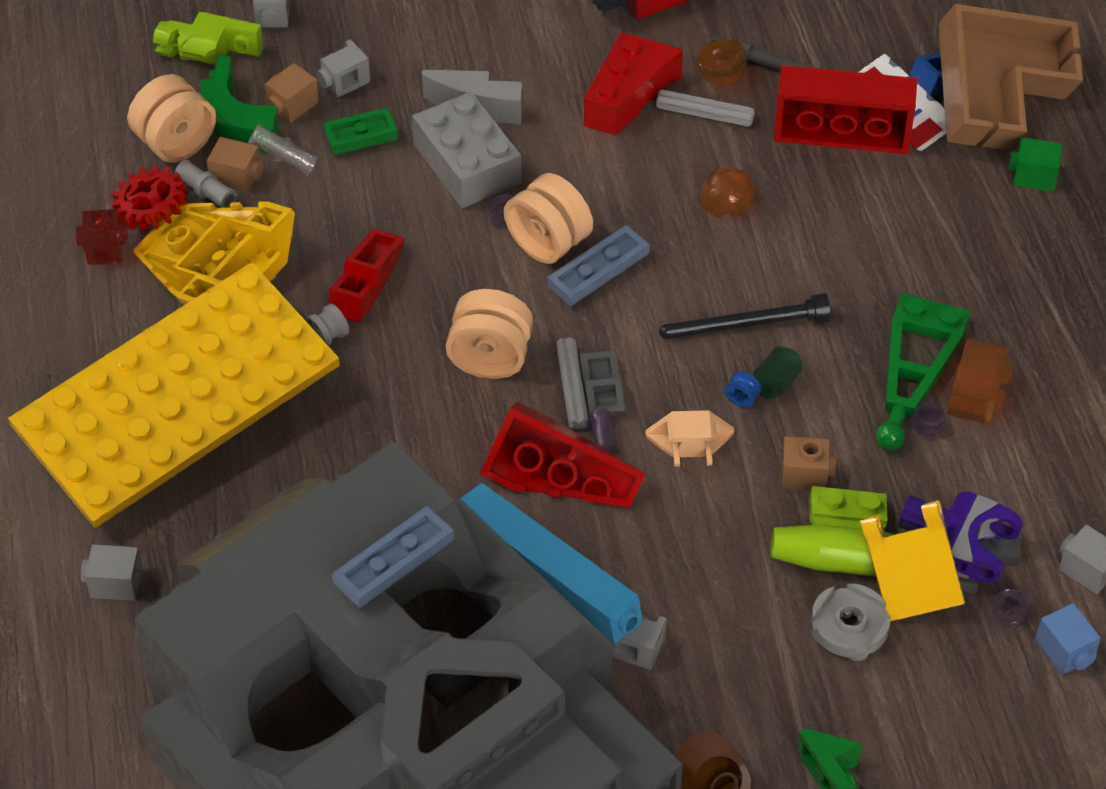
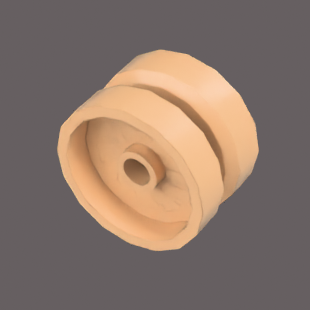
M174 74L159 76L148 82L136 94L130 104L127 116L129 128L162 161L170 163L184 161L196 154L209 140L217 120L215 109L201 94L197 93L183 77Z
M542 174L530 183L525 191H520L511 198L504 207V218L508 230L515 241L528 255L545 264L556 263L568 253L571 246L578 245L593 230V218L584 198L570 182L556 174Z
M479 289L461 296L455 306L452 318L453 325L449 330L446 341L447 356L452 363L464 372L479 378L500 379L510 377L519 372L525 361L527 342L533 327V316L527 305L514 295L500 290Z

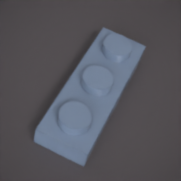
M625 225L547 277V287L571 307L647 256L650 244Z
M426 506L333 572V584L358 608H361L454 540V530Z

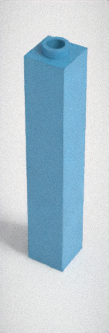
M480 483L460 498L610 642L616 644L624 636L634 632L638 625L643 622L639 595L485 484Z

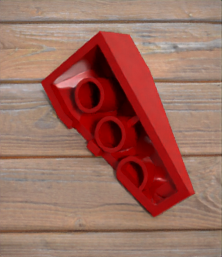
M517 401L510 408L479 474L512 491H529L548 494V496L553 497L563 496L584 499L587 502L630 508L647 473L554 419Z

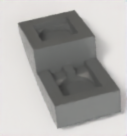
M616 350L579 354L580 370L589 417L626 413Z

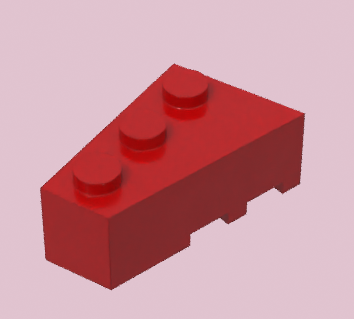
M620 32L584 97V127L612 135L620 132L642 112V107L651 99H657L660 90L664 89L671 82L676 83L682 78L683 49Z

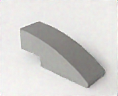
M422 70L423 98L438 105L471 91L495 122L521 124L522 81H489V71Z

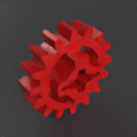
M154 165L150 172H146L144 167L140 168V174L134 175L129 173V181L127 183L119 182L117 185L120 191L112 192L114 201L111 202V205L121 224L126 223L130 230L139 225L141 232H145L148 225H153L155 230H157L162 221L168 224L172 223L170 216L172 214L181 215L180 206L187 205L185 195L188 192L185 184L181 180L179 173H172L170 167H166L162 172H160L158 165Z

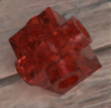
M118 209L83 211L82 225L76 226L77 246H83L87 265L122 263L123 244H128L127 223H121Z

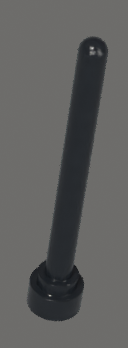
M826 293L811 295L810 299L804 300V304L664 324L659 328V334L662 338L667 339L807 318V321L814 320L815 323L829 322L831 320L830 304Z

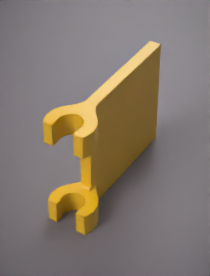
M940 500L925 503L921 506L927 527L885 537L879 515L864 518V520L860 521L870 549L881 595L886 603L885 609L888 612V616L890 615V621L965 604L945 528Z

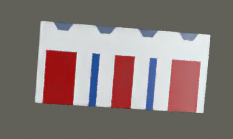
M885 53L859 71L861 73L910 77ZM917 84L916 108L910 144L917 150L923 151L946 134L945 108Z

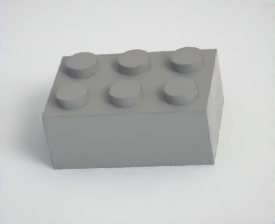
M471 91L412 115L413 144L462 209L522 183L521 154Z

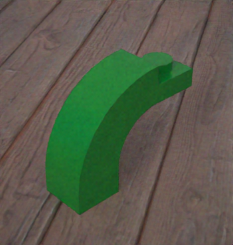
M218 56L216 68L210 70L209 79H200V94L212 105L216 113L217 120L213 134L217 138L223 137L257 145L259 153L276 154L279 135L277 106L250 105L235 99L232 96L234 74L231 56Z

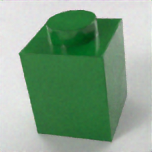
M1021 137L1019 150H1012L1008 171H1015L1013 185L1054 192L1060 166L1062 143Z

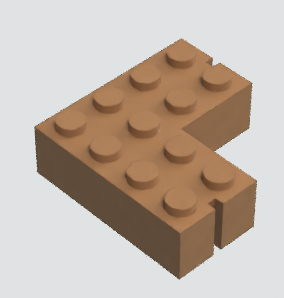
M954 4L938 23L947 142L976 146L981 141V147L1010 150L1027 133L1024 94L1065 100L1083 82L1081 54H1075L1080 49L1077 22Z

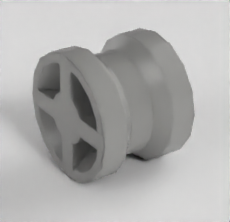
M328 304L323 308L322 313L318 315L311 314L305 319L328 346L331 345L334 338H343L349 334L348 323L342 312L334 304Z

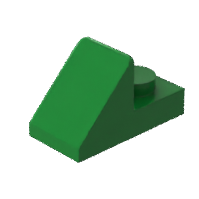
M808 728L800 731L797 753L819 788L857 789L855 780L848 769L859 764L862 751L861 743Z

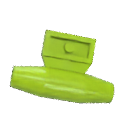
M812 486L809 496V524L812 525L774 527L771 537L770 558L817 571L877 577L860 521L864 520V518L879 515L884 536L895 535L885 532L887 525V494Z

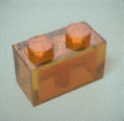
M967 338L951 392L947 415L991 425L994 411L1002 412L1007 391L1000 390L1001 385H1009L1014 364L1007 362L1010 351L1009 347Z

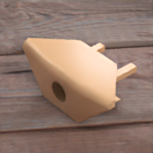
M709 410L672 411L645 430V436L649 441L674 458V467L680 466V457H706L707 466L712 465V454L734 435V427Z

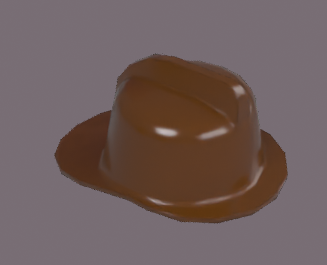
M711 731L698 732L687 738L679 747L676 758L683 764L681 784L683 789H753V781L748 767L731 743L722 735Z

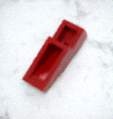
M373 228L345 259L344 273L329 288L328 304L336 305L345 318L361 322L385 286L405 244V237Z

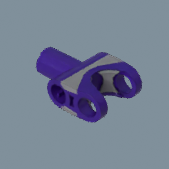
M968 491L960 492L957 494L950 510L942 507L945 528L958 576L984 583L995 582L1000 578L1004 565L998 557L990 553V550L983 547L980 541L989 538L998 540L1001 538L1007 540L1015 539L1023 528V522L1016 512L992 499ZM910 495L903 507L898 527L908 531L927 527L921 506L929 502ZM1001 521L1009 523L1012 527L1006 526ZM980 565L987 566L992 570L984 569Z

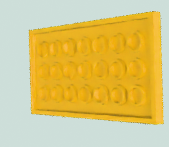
M251 262L8 417V420L18 436L96 529L339 367L340 361L332 349L256 265Z

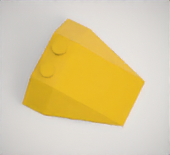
M231 202L230 208H216L213 203H190L180 206L181 215L172 214L170 216L172 223L160 222L159 229L155 230L153 228L132 251L182 304H187L251 262L256 265L269 281H272L288 262L295 218L293 209L272 202H258V207H243L241 202Z

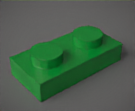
M388 107L323 123L324 133L333 155L398 140L397 128Z

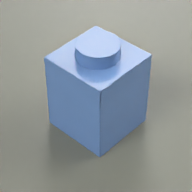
M1072 603L1041 618L1035 640L1060 673L1064 675L1074 669L1083 670L1095 661L1101 637L1076 605Z

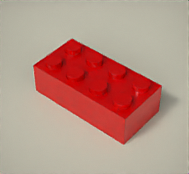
M781 65L774 142L908 155L916 108L918 78Z

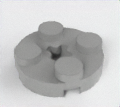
M847 584L846 588L834 590L835 586L828 588L817 597L813 605L811 616L812 637L831 653L848 657L853 661H862L868 657V654L878 650L887 639L890 615L888 616V612L885 609L886 603L877 592L860 584ZM851 615L857 617L858 625H846L840 618L848 619Z

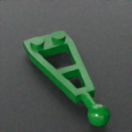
M901 293L892 318L885 411L891 413L888 422L881 424L875 434L876 442L883 450L895 451L903 445L905 432L902 424L905 416L910 418L915 416L961 346L971 311ZM902 330L946 342L930 367L900 359ZM898 377L919 382L910 399L897 395Z

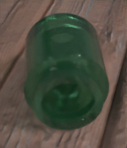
M775 347L755 369L753 376L761 384L762 388L759 394L761 397L771 400L776 396H781L803 370V365L796 351L787 347Z

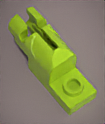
M200 11L193 24L173 20L160 21L153 36V43L160 44L155 49L157 55L173 58L180 54V60H194L216 65L218 56H226L228 51L260 57L264 49L261 24Z

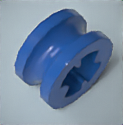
M735 372L730 378V382L724 388V393L733 404L748 408L754 404L762 387L760 382L751 374Z

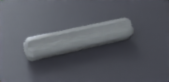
M664 89L659 91L656 99V107L658 109L745 127H750L754 120V108Z
M572 337L560 338L557 341L556 349L569 427L572 430H584L589 425V418L576 341Z

